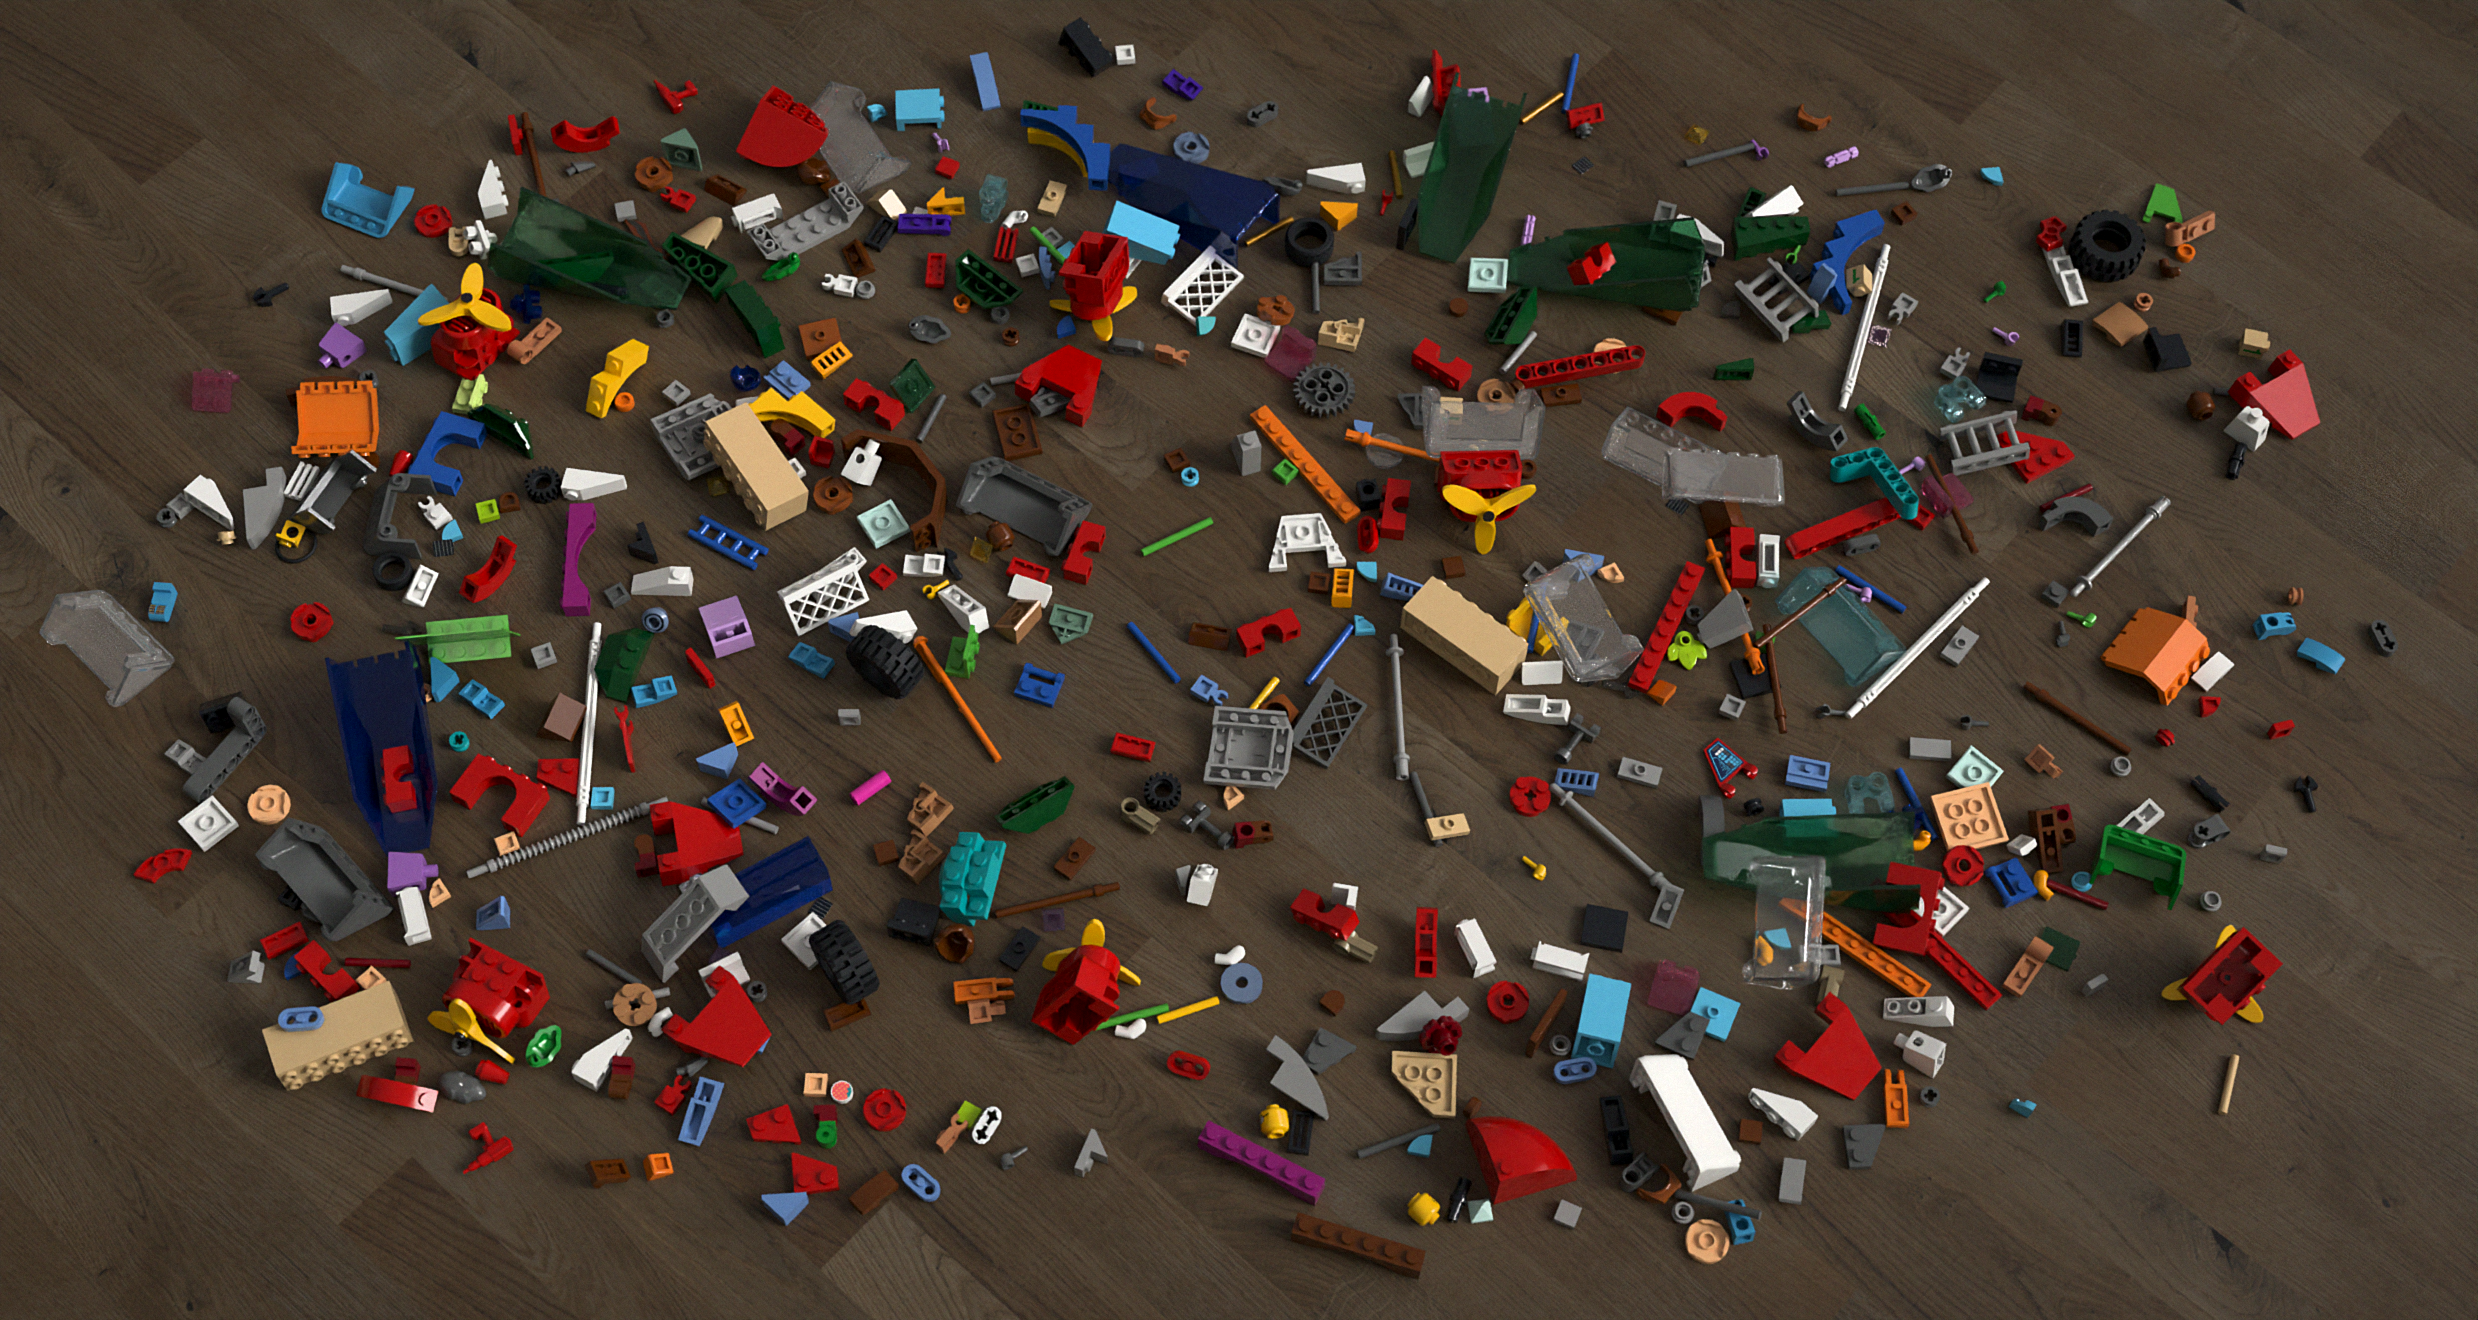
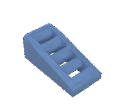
M1387 573L1383 579L1380 595L1410 601L1414 596L1412 594L1413 589H1416L1417 593L1424 585Z
M1558 768L1555 784L1562 790L1594 797L1599 773ZM1562 775L1566 776L1565 783H1561ZM1571 777L1574 778L1573 784L1569 783ZM1579 779L1583 780L1582 785L1578 784ZM1587 781L1591 782L1590 786L1586 785Z

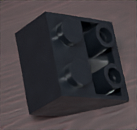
M241 691L200 704L199 714L211 734L219 733L235 726L227 712V706L235 697L246 701Z

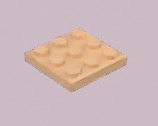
M1989 782L1933 795L1929 798L1947 851L1958 845L1971 846L1977 850L2005 843L2009 840Z

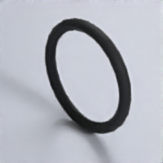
M295 527L289 528L287 534L292 531H298V529ZM308 528L304 531L313 539L312 549L306 556L299 559L284 557L279 550L280 541L276 540L275 552L277 556L288 563H300L307 560L314 554L317 548L315 534Z

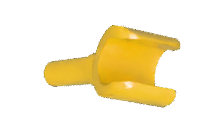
M945 580L934 587L926 585L922 591L924 594L932 591L927 595V598L932 600L936 597V592L947 586L949 582Z
M1524 856L1522 861L1535 870L1532 875L1537 880L1542 881L1546 876L1545 866L1542 864L1537 865Z

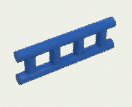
M703 514L699 517V522L703 523L697 532L690 529L687 536L752 570H755L758 566V563L754 562L759 553L767 555L769 551L765 546ZM710 527L719 532L714 540L704 536ZM726 536L736 540L730 549L721 545ZM743 544L752 549L747 557L737 553Z

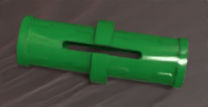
M1864 403L1854 409V412L1862 420L1863 426L1869 429L1876 440L1886 435V431L1877 422V417L1869 412Z

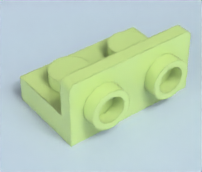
M479 374L478 378L474 381L462 378L452 406L453 412L467 414L469 410L482 405L483 393H486L488 389V383L485 381L483 374Z

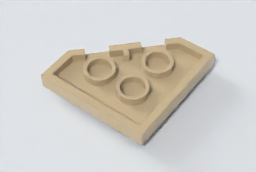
M1392 1051L1391 1074L1433 1118L1455 1119L1457 1055L1443 1056L1438 1053Z

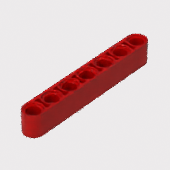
M1633 345L1522 365L1516 369L1515 379L1520 380L1525 388H1532L1637 369L1644 363L1645 350L1642 346ZM1633 355H1637V356H1639L1640 358H1639V359H1635V358H1633L1632 356H1633ZM1618 358L1621 362H1615L1613 359ZM1595 362H1601L1603 365L1598 366ZM1581 365V366H1583L1584 368H1583V369H1578V368H1576L1575 366ZM1562 368L1565 372H1558L1557 369ZM1545 372L1546 375L1541 376L1538 373ZM1525 375V376H1527L1528 378H1527V379H1521L1519 376Z
M1884 497L1792 534L1784 541V544L1794 559H1800L1902 517L1887 497Z

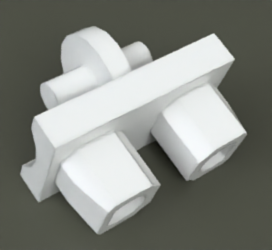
M481 220L475 221L474 226L465 227L463 232L466 240L474 239V242L469 244L470 253L479 254L481 259H486V253L494 248V243L497 241L496 234L484 230Z

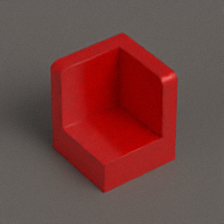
M814 436L808 451L810 463L829 469L835 455L833 440Z

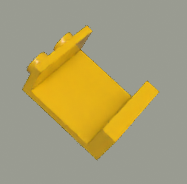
M1534 592L1529 597L1523 598L1519 607L1516 610L1512 609L1506 617V626L1515 635L1523 637L1526 642L1536 600ZM1542 609L1534 650L1543 656L1568 631L1570 621L1565 617L1558 621Z

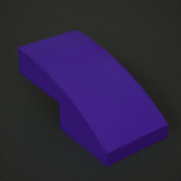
M1175 69L1161 83L1172 92L1190 101H1193L1203 90V87L1191 77L1186 79Z

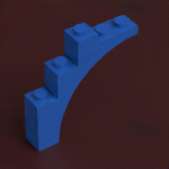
M1058 105V111L1021 109V126L1040 129L1064 140L1077 152L1085 165L1088 174V189L1107 191L1110 144L1093 143L1094 127L1088 124H1077V106Z
M1876 209L1836 222L1833 231L1835 240L1824 244L1821 253L1823 261L1813 263L1810 272L1812 280L1823 263L1835 271L1837 274L1835 285L1829 289L1828 295L1832 297L1835 308L1839 309L1842 315L1848 314L1852 305L1845 285V264L1860 245L1873 237L1881 235L1885 224Z

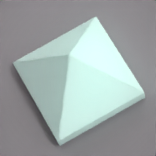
M1489 1199L1467 1201L1471 1224L1493 1221Z

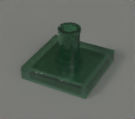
M911 358L888 384L898 400L903 403L907 413H913L936 388L920 363L914 358Z

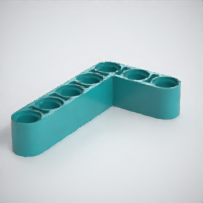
M1872 447L1838 456L1831 460L1830 479L1833 482L1841 483L1870 475L1902 518L1910 520L1917 517L1918 496L1881 448Z

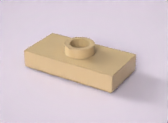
M1050 180L1037 208L1038 213L1055 217L1067 192V185Z
M1464 813L1430 818L1424 822L1431 840L1468 835L1470 833Z

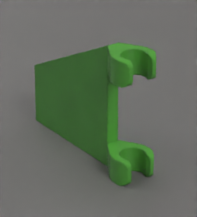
M2156 183L2142 221L2149 223L2153 213L2182 224L2183 219L2174 189Z

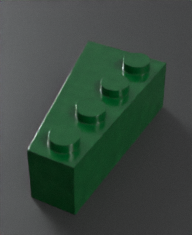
M1808 216L1734 218L1731 227L1734 260L1738 261L1746 256H1749V258L1755 257L1757 254L1767 252V254L1773 253L1781 248L1786 250L1797 245H1806L1810 234Z
M673 231L661 245L666 257L716 304L725 294V289L730 287L738 276L734 264Z
M743 280L726 288L725 293L730 306L739 320H742L747 332L751 333L756 346H760L763 357L767 358L784 350L785 346L779 327H781L780 321L776 316L773 317L769 306L765 307L762 297L760 295L757 296L753 285L749 286Z

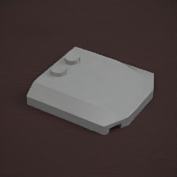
M711 393L650 419L655 436L682 476L687 480L720 467V465L718 466L715 463L711 451H707L703 443L694 441L692 437V429L699 425L705 426V421L732 409L727 402H720Z
M1215 706L1212 722L1213 732L1209 758L1205 767L1204 784L1276 790L1289 771L1294 736L1286 711Z

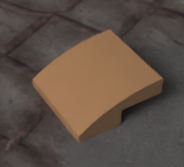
M2118 302L2092 320V326L2107 333V340L2120 347L2148 329V325L2141 317L2121 302Z

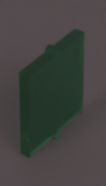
M2046 926L2040 939L2054 947L2045 962L2068 972L2072 961L2077 957L2076 952L2081 942Z

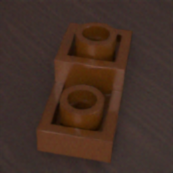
M884 1170L860 1187L848 1201L861 1215H864L879 1206L880 1200L897 1191L899 1184Z

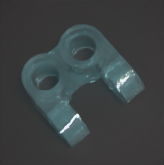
M992 174L986 176L984 184L979 191V200L983 204L980 210L981 218L984 222H994L1005 206L1008 199V191L1006 190L1007 179Z
M1958 376L1950 385H1943L1939 388L1934 402L1935 406L1950 422L1956 423L1964 418V412L1957 402L1966 401L1974 410H1978L1986 405V398L1968 377Z
M1874 772L1867 777L1854 775L1849 778L1844 795L1853 818L1864 816L1865 808L1862 799L1866 797L1877 799L1882 813L1894 811L1893 795L1888 779L1883 773Z

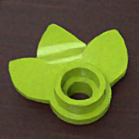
M1681 631L1675 636L1674 643L1668 647L1667 657L1669 661L1679 659L1684 668L1691 670L1697 658H1707V652L1704 645L1694 640L1691 633ZM1682 638H1686L1688 643H1683Z

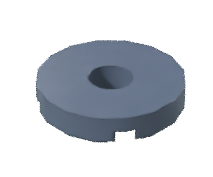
M1193 132L1183 133L1175 139L1173 144L1174 156L1181 163L1187 165L1199 164L1209 155V142L1202 134L1198 133L1197 135L1193 134ZM1194 146L1195 149L1188 150L1187 147Z
M1248 963L1232 964L1225 969L1221 976L1222 994L1234 1004L1253 1002L1262 992L1263 980L1261 973L1256 967ZM1238 980H1245L1248 984L1245 988H1239L1236 982Z

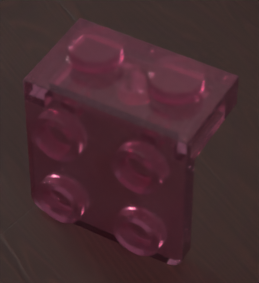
M1286 325L1282 329V340L1265 357L1264 362L1289 380L1294 381L1295 377L1299 376V371H1304L1305 367H1308L1316 358L1317 344L1311 338L1302 335L1297 329Z
M202 368V372L193 371L192 409L196 411L229 413L232 405L233 382L239 383L240 375L233 374V370H221V373H214V369Z
M1953 473L1943 476L1959 511L1973 503L1974 498ZM1932 475L1926 477L1920 491L1943 519L1952 515L1951 511L1954 502Z
M1664 959V962L1659 961L1648 1004L1685 1016L1690 1012L1699 982L1700 973L1696 972L1697 968L1688 965L1682 968L1676 966L1675 961Z

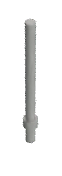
M345 265L341 267V272L352 275L358 280L365 279L415 296H419L424 291L367 273L366 270L358 267L356 269Z

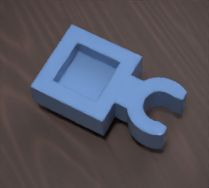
M1203 675L1198 678L1190 689L1192 695L1206 703L1212 699L1216 706H1222V701L1218 699L1219 697L1228 699L1226 691L1217 690L1218 684Z

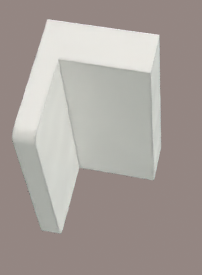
M1438 140L1404 150L1403 163L1411 178L1444 169L1445 165L1440 157L1441 146Z
M1333 883L1331 904L1336 905L1339 903L1355 910L1358 887Z
M738 952L699 970L700 977L711 999L716 994L712 992L705 980L719 965L733 974L740 985L750 981V977L743 966Z

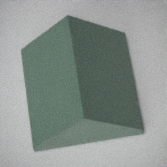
M686 128L661 139L664 158L671 166L702 171L698 146Z

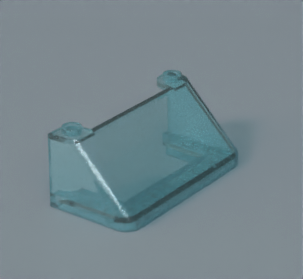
M1805 567L1776 598L1775 602L1779 605L1778 609L1785 615H1791L1819 594L1823 587L1827 584H1832L1840 577L1828 567ZM1846 583L1837 589L1833 596L1825 598L1798 619L1845 669L1843 672L1844 680L1851 686H1859L1907 651L1899 639Z

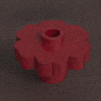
M1440 1016L1438 1020L1431 1019L1423 1026L1424 1032L1419 1034V1042L1422 1048L1428 1050L1429 1053L1449 1056L1456 1050V1045L1459 1043L1458 1038L1463 1034L1462 1028L1458 1021L1453 1020L1452 1016Z

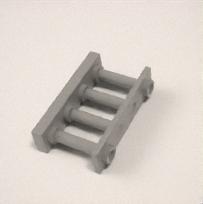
M1769 257L1767 259L1768 270L1749 284H1744L1741 280L1737 281L1734 284L1735 293L1784 343L1789 339V327L1809 312L1815 318L1819 316V305L1813 298L1810 299L1786 275L1782 266L1777 261L1774 262ZM1773 274L1780 280L1778 284L1762 296L1756 297L1753 294V290ZM1785 287L1792 293V295L1773 309H1768L1765 306L1766 301ZM1797 299L1804 305L1802 309L1785 322H1780L1777 319V315Z
M2016 410L2004 411L1998 415L1956 425L1949 424L1940 428L1939 439L1940 441L1948 439L1954 456L1950 467L1952 477L2029 459L2028 442L2019 443L2013 426L2017 421ZM2005 426L2012 446L2000 448L1994 428ZM1986 430L1993 451L1983 453L1980 450L1975 433ZM1967 435L1974 455L1962 457L1956 437Z

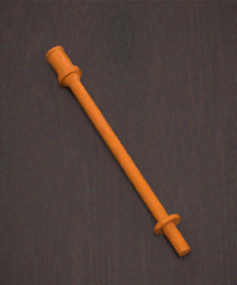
M1347 429L1344 441L1361 444V447L1373 445L1437 463L1440 460V455L1373 438L1369 435V432L1361 433Z
M1707 539L1705 545L1709 555L1706 557V561L1709 564H1713L1726 597L1732 590L1720 562L1724 556L1721 552L1716 551L1712 539ZM1745 633L1741 635L1746 648L1744 657L1748 660L1752 673L1756 675V672L1760 674L1765 670L1759 657L1760 651L1758 648L1753 647L1749 634Z

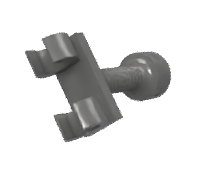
M1579 713L1574 716L1568 727L1569 730L1575 733L1564 748L1560 747L1554 753V758L1563 765L1570 761L1572 758L1571 751L1582 738L1592 744L1600 733L1601 727L1596 724L1590 730L1582 727L1581 724L1584 716Z
M1200 800L1193 805L1195 812L1199 814L1194 820L1186 814L1179 819L1181 820L1180 824L1189 830L1190 833H1193L1199 826L1203 827L1218 839L1217 844L1224 850L1229 848L1235 839L1229 832L1222 833L1206 820L1211 814L1210 808Z

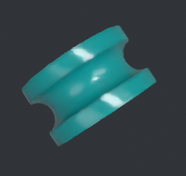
M455 732L449 738V743L455 752H463L470 745L469 739L464 732ZM460 739L463 743L459 745V743H456V740Z

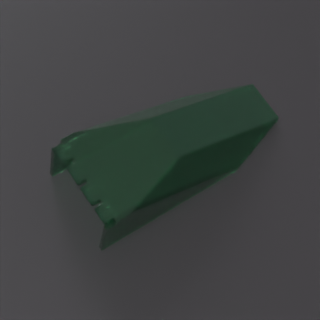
M1459 72L1455 74L1418 192L1419 253L1454 264L1490 215L1527 93L1524 92L1520 105L1507 102L1506 107H1502L1504 100L1490 96L1489 102H1486L1487 95L1472 91V95L1469 97L1468 89L1457 86Z
M522 186L520 188L517 209L519 214L516 215L511 224L512 227L509 228L501 245L499 246L491 242L487 268L494 271V275L502 279L616 303L677 310L692 279L676 265L672 266L663 258L662 253H656L650 248L646 240ZM612 250L614 261L598 281L594 282L626 287L627 295L610 294L535 260Z
M1694 217L1563 230V235L1550 239V236L1544 237V242L1533 246L1530 242L1511 249L1509 253L1506 280L1509 284L1536 286L1539 290L1679 312L1692 311V308L1699 306L1705 244ZM1608 242L1616 261L1610 267L1611 270L1603 273L1601 278L1594 280V284L1574 285L1567 266L1577 259L1585 258L1584 252L1593 245Z
M1915 812L1764 817L1758 823L1749 826L1743 824L1740 829L1728 833L1722 831L1702 838L1704 879L1773 897L1894 914H1910V910H1919L1921 885H1887L1886 880L1890 862L1915 867V856L1911 855L1914 854Z

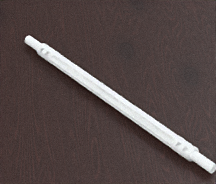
M1888 244L1883 245L1880 258L1876 262L1872 278V292L1868 293L1843 381L1840 392L1842 396L1838 410L1842 412L1846 410L1849 397L1852 396L1885 276L1890 245Z
M1984 577L1973 588L1968 589L1943 616L1856 699V703L1845 713V716L1848 719H1852L1862 708H1866L1946 627L1979 597V593L1990 581Z
M598 622L593 623L592 640L589 643L585 696L587 710L583 720L576 806L578 807L577 825L580 826L585 825L586 807L589 806L598 692V678L594 668L600 656L602 641L600 640L601 623Z

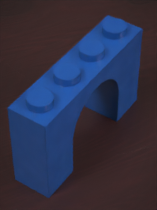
M441 411L438 418L434 419L430 433H427L422 448L417 451L414 463L409 466L408 474L430 475L438 492L456 496L463 483L460 471L439 465L434 461V458L441 448L449 444L457 443L480 449L488 435L484 423Z

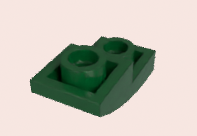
M1818 310L1819 316L1817 318L1809 312L1793 324L1791 328L1793 333H1810L1812 329H1829L1832 324L1826 311Z

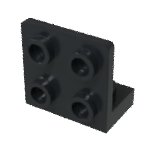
M2156 327L2148 329L2143 343L2155 372L2191 366L2192 362L2180 334L2161 336Z
M1985 352L1979 366L1975 395L2013 403L2017 377L2023 360Z
M901 898L894 920L889 919L887 924L889 937L930 946L941 908Z

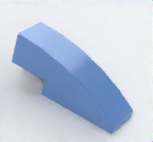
M988 52L970 55L971 68L982 110L987 111L1001 108Z
M705 1077L699 1078L678 1140L700 1146L716 1110L725 1083Z

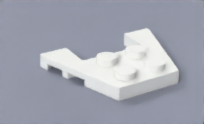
M1321 513L1281 517L1269 564V572L1287 571L1285 553L1325 550L1328 568L1346 566V559L1342 556L1338 544L1335 543L1331 536V531Z

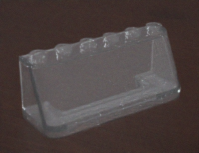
M1628 406L1611 424L1602 447V455L1606 460L1696 504H1702L1707 500L1731 459V456Z
M1672 447L1670 451L1664 452L1662 499H1697L1758 504V506L1776 508L1785 504L1782 459H1778V455H1767L1766 458L1759 457V454L1756 453L1740 456V452H1728V455L1721 454V451L1717 450L1701 453V449H1690V452L1682 451V448Z

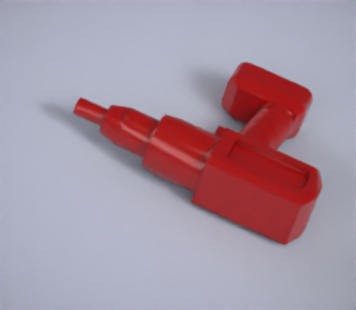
M657 80L653 81L656 84L659 95L673 114H678L684 109L681 99L698 94L697 88L690 80L685 82V90L679 93L677 91L671 92L666 86L657 82Z
M485 1122L480 1123L468 1133L473 1140L483 1138L485 1145L482 1148L484 1152L476 1157L477 1159L471 1162L468 1168L462 1172L466 1174L469 1171H475L481 1166L483 1168L491 1162H496L514 1150L511 1140L503 1136L494 1142Z

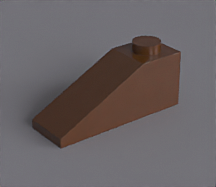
M2056 809L2028 810L2030 832L2038 845L2035 847L2041 870H2045L2047 873L2064 871Z

